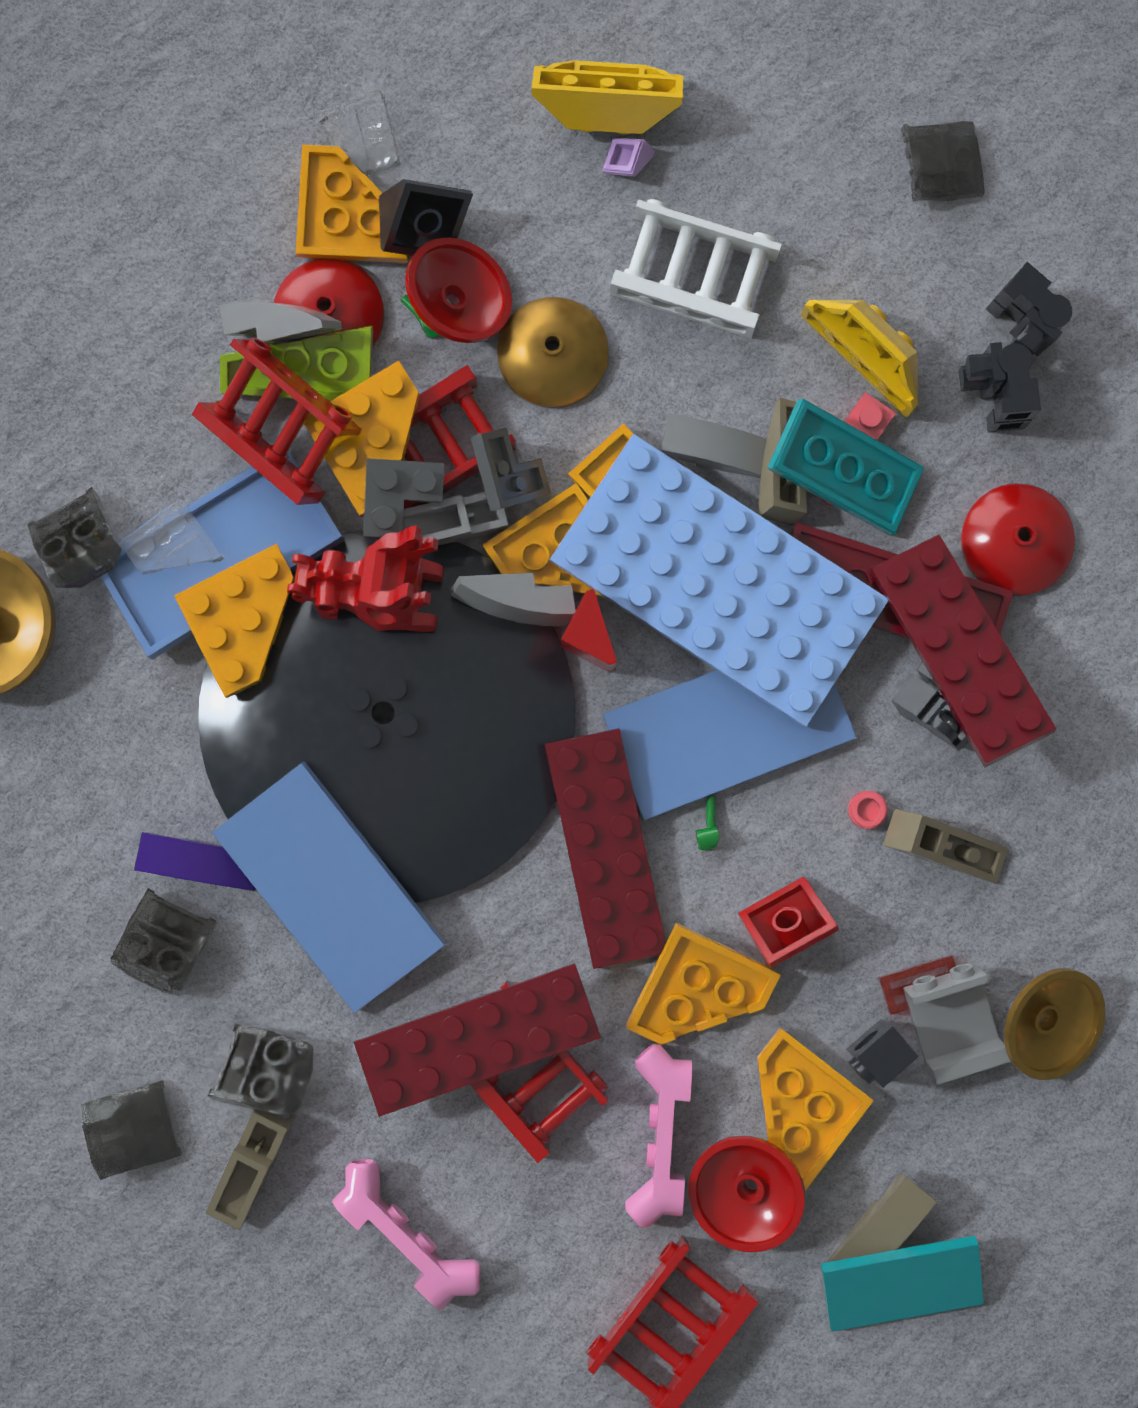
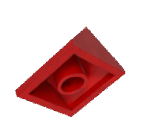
M590 589L585 592L561 638V647L597 667L611 672L616 670L617 660L595 591Z
M804 876L738 912L762 959L770 968L839 931L838 925Z

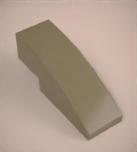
M779 398L775 403L764 450L758 515L766 520L792 525L807 513L806 490L767 469L796 404L795 401Z
M263 1099L252 1112L238 1145L233 1150L206 1214L238 1230L242 1228L284 1144L296 1115Z
M900 1172L878 1202L876 1200L872 1202L827 1261L831 1262L897 1250L922 1222L937 1201L905 1174Z

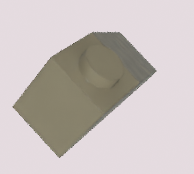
M894 809L883 846L994 884L998 883L1008 848L937 820Z

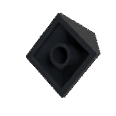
M406 179L401 180L379 195L380 247L382 251L413 256L421 246L431 240L458 238L473 193L470 190Z

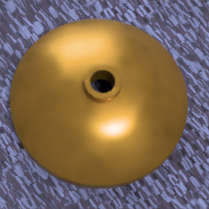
M543 297L530 301L518 308L503 326L497 345L499 368L509 388L523 400L540 407L560 408L583 400L599 385L608 364V340L600 321L582 304L562 297ZM550 340H555L560 346L557 350L550 351L546 348V343Z
M1058 968L1037 976L1021 990L1010 1007L1004 1028L1005 1049L1010 1061L1018 1070L1034 1079L1052 1080L1071 1073L1090 1056L1101 1037L1106 1014L1104 997L1097 983L1078 970Z

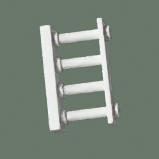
M638 199L635 219L644 221L629 269H625L624 272L619 270L614 272L610 286V295L752 338L759 314L752 312L753 310L750 307L765 259L776 262L782 244L775 242L772 236L765 233L756 232L753 235L668 209L665 203L658 200L648 199L645 202ZM658 226L679 232L665 279L661 280L660 283L645 279L646 276L643 274ZM695 237L714 243L715 246L701 289L692 294L681 290V286L678 284L693 238ZM729 248L751 255L736 302L731 303V305L716 301L717 298L714 296Z

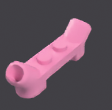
M660 1044L650 1045L635 1059V1069L658 1094L657 1104H650L649 1128H655V1142L647 1143L646 1167H653L652 1178L625 1201L626 1211L636 1224L643 1228H649L662 1215L682 1217L684 1206V1175L670 1173L674 1104L675 1100L690 1101L692 1060L673 1059Z
M359 1159L348 1163L345 1167L346 1186L332 1199V1203L338 1212L357 1231L368 1220L378 1228L422 1272L417 1277L414 1288L437 1309L443 1310L455 1296H475L480 1291V1263L476 1259L443 1260L435 1252L437 1248L435 1243L425 1233L420 1231L416 1234L406 1224L409 1219L398 1206L392 1204L389 1207L380 1198V1165L372 1159Z

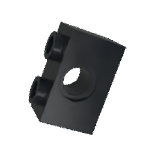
M881 1019L846 1049L853 1057L848 1063L854 1071L868 1084L875 1081L882 1088L919 1057L897 1030Z

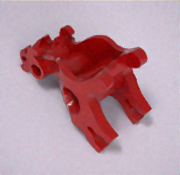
M416 525L398 533L385 534L366 548L365 556L356 562H347L346 555L335 550L324 551L321 561H315L307 555L293 554L292 563H297L295 581L288 584L287 592L293 593L292 598L297 602H315V609L319 616L325 619H338L339 608L352 612L377 631H435L438 617L433 614L419 612V608L429 605L431 600V593L427 591L421 592L423 579L435 582L442 581L445 568L438 563L420 557L437 551L439 540L434 537H421L422 529Z

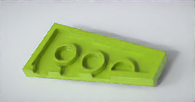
M373 326L269 345L271 347V354L328 401H332L372 377ZM237 351L220 355V393L225 394L244 359ZM256 368L242 395L262 396L271 379ZM284 390L280 395L283 398H292Z

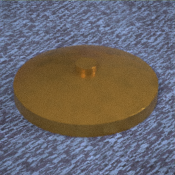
M0 549V695H4L24 685L44 664L55 637L56 614L50 591L38 572L23 559Z

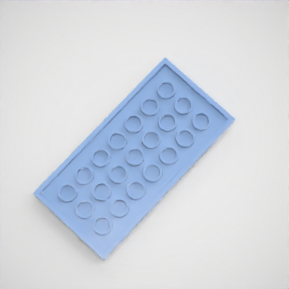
M635 434L631 436L550 558L551 563L586 586L594 589V591L804 728L808 725L888 602L887 597Z

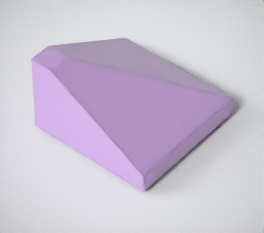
M613 137L602 172L604 174L635 177L653 158L655 151L645 140Z

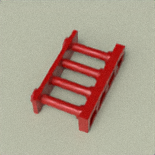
M254 337L250 340L233 339L230 346L244 357L240 367L221 401L198 402L192 416L296 505L318 504L325 490L315 483V472L337 435H359L362 428L351 420L352 415L349 411L341 406L330 403L271 354V347L267 343ZM256 368H258L271 381L248 422L244 423L235 415L236 410L234 408ZM284 390L298 403L274 445H270L261 437L262 432L260 430ZM311 413L325 426L302 466L297 468L288 460L287 452L308 415Z
M468 365L419 394L417 409L414 412L411 427L421 421L423 424L428 423L456 469L444 476L443 494L478 473L479 467L476 457L468 460L440 416L442 414L441 409L454 401L455 404L461 405L478 434L494 431L472 396L474 394L473 389L477 387V382ZM510 434L509 438L512 449L515 450L517 448L516 440L513 437V435ZM409 437L405 459L407 461L425 462ZM404 501V509L427 504L428 502Z
M507 980L505 983L501 985L500 989L508 987L511 984ZM568 1050L558 1053L555 1058L514 1094L509 1092L505 1095L496 1085L500 1080L499 1075L470 1084L537 1163L550 1153V1146L547 1144L550 1140L549 1135L590 1098L594 1096L602 1106L608 1102V1096L604 1091L609 1087L594 1070L588 1074ZM569 1067L583 1085L540 1123L535 1121L531 1125L521 1114L525 1110L524 1105L564 1069Z
M681 1236L677 1243L670 1241L658 1257L661 1264L606 1336L603 1337L599 1334L586 1352L590 1356L588 1358V1371L594 1375L604 1362L649 1398L648 1404L651 1405L649 1408H679L759 1303L756 1294L744 1284L737 1292L734 1289L729 1291L688 1259L685 1255L689 1251L690 1245L683 1236ZM674 1269H677L721 1304L719 1309L722 1312L714 1323L711 1321L704 1322L661 1287ZM651 1300L696 1335L698 1344L690 1354L687 1352L681 1354L638 1319V1316ZM627 1331L673 1367L672 1372L674 1375L666 1386L662 1383L659 1385L654 1383L613 1350Z

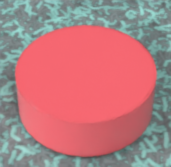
M863 791L857 793L848 804V816L852 823L859 828L873 829L880 826L886 819L888 812L886 801L876 792Z

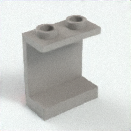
M957 965L951 968L948 974L938 977L933 975L922 976L915 979L913 985L903 988L927 1072L937 1085L1011 1062L1007 1055L1005 1044L998 1038L983 985L989 982L988 977L977 965Z

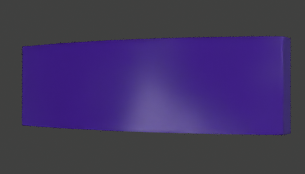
M149 832L141 833L134 867L135 871L256 891V888L223 846Z

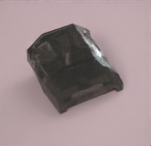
M960 121L924 126L903 124L901 133L902 137H904V143H906L905 155L909 160V175L912 178V202L927 200L953 201L981 197L985 194L983 169L973 122Z
M92 487L86 490L85 494L37 522L32 521L27 524L33 546L45 568L48 579L56 588H82L113 570L122 551L108 523L102 502Z
M148 888L128 921L124 933L110 958L111 964L129 977L163 993L180 996L192 968L212 935L217 921L212 918L200 917L172 904Z
M235 1024L233 1040L214 1089L210 1088L208 1097L222 1103L259 1110L288 1120L300 1108L313 1073V1046L307 1041L287 1037L267 1029Z
M163 1080L81 1104L82 1128L91 1164L100 1180L182 1155L181 1148L178 1147L166 1105Z

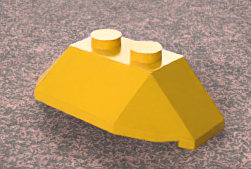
M571 60L553 63L549 66H534L531 95L567 129L580 130L582 132H616L621 135L631 133L643 134L682 105L684 76L670 74L665 70L649 65Z
M809 300L804 305L800 316L907 419L918 406L917 351L913 348L914 343L910 337L900 330L896 332L886 322L887 317L883 311L873 304L869 306L864 300Z

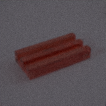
M947 955L877 977L883 990V997L887 1003L888 1013L892 1015L909 1010L907 1000L895 1003L894 997L905 994L903 988L913 985L912 982L891 989L889 983L943 966H947L948 972L935 975V977L948 974L950 969L956 966L953 955Z

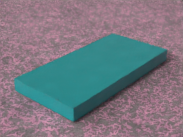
M804 398L797 399L767 467L770 471L887 535H896L925 468Z
M975 1235L820 1263L827 1317L831 1332L984 1304L979 1244Z

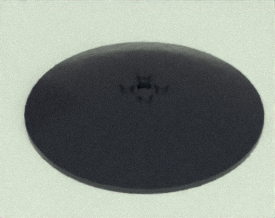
M363 531L342 534L345 541L330 550L344 553L347 562H356L365 556L366 548L380 538L363 537ZM459 542L438 545L437 551L420 557L438 563L445 568L442 581L435 582L423 579L421 592L427 591L431 593V600L429 605L419 608V612L433 614L438 617L435 631H377L352 612L339 608L338 619H325L319 616L315 609V602H297L292 598L293 593L288 596L282 614L283 619L274 645L272 644L265 665L266 669L262 681L227 699L224 697L207 663L199 697L198 726L205 770L214 795L227 819H230L305 761L415 903L448 895L481 880L506 863L528 842L541 826L556 800L545 744L574 738L576 707L573 681L563 647H561V642L553 626L519 623L496 617L472 608L452 597L451 588L459 576L501 574L490 558ZM323 554L314 560L321 561ZM384 702L391 704L395 712L392 721L387 724L377 723L373 716L375 707Z

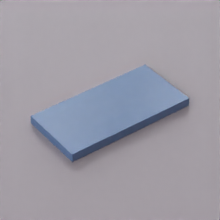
M288 450V460L292 462L297 468H300L295 459L293 458L292 454ZM250 467L98 561L94 566L147 657L153 660L193 635L174 595L276 543L280 547L293 573L297 569V563H292L293 554H303L316 559L324 551L332 549L345 540L321 501L318 504L296 505L256 469Z
M717 670L603 714L608 730L620 728L633 793L643 820L857 738L835 683L808 725L804 728Z
M305 761L212 832L353 1013L357 1012L446 944V941Z

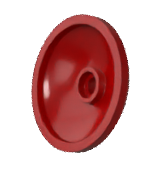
M438 238L425 243L411 258L405 276L407 295L419 318L434 332L455 342L478 343L492 338L506 324L512 308L510 285L499 264L486 251L462 239Z
M316 259L302 264L284 279L278 288L273 302L306 307L341 321L342 329L315 336L373 326V348L383 328L384 305L378 287L364 270L345 260ZM329 301L331 302V307L327 311H320L318 309L320 303Z
M1015 483L1002 485L990 490L970 508L961 530V549L965 562L972 574L979 581L1014 591L1013 596L1034 594L1054 584L1068 568L1074 553L1075 533L1068 512L1052 494L1033 485ZM1019 529L1028 531L1030 535L1029 541L1024 542L1019 539Z
M733 1136L722 1139L702 1153L690 1175L688 1185L689 1202L697 1222L711 1238L730 1249L741 1252H762L777 1247L794 1233L803 1216L805 1187L798 1168L783 1150L764 1139L753 1136ZM753 1180L757 1184L758 1189L752 1190L748 1188L745 1181Z

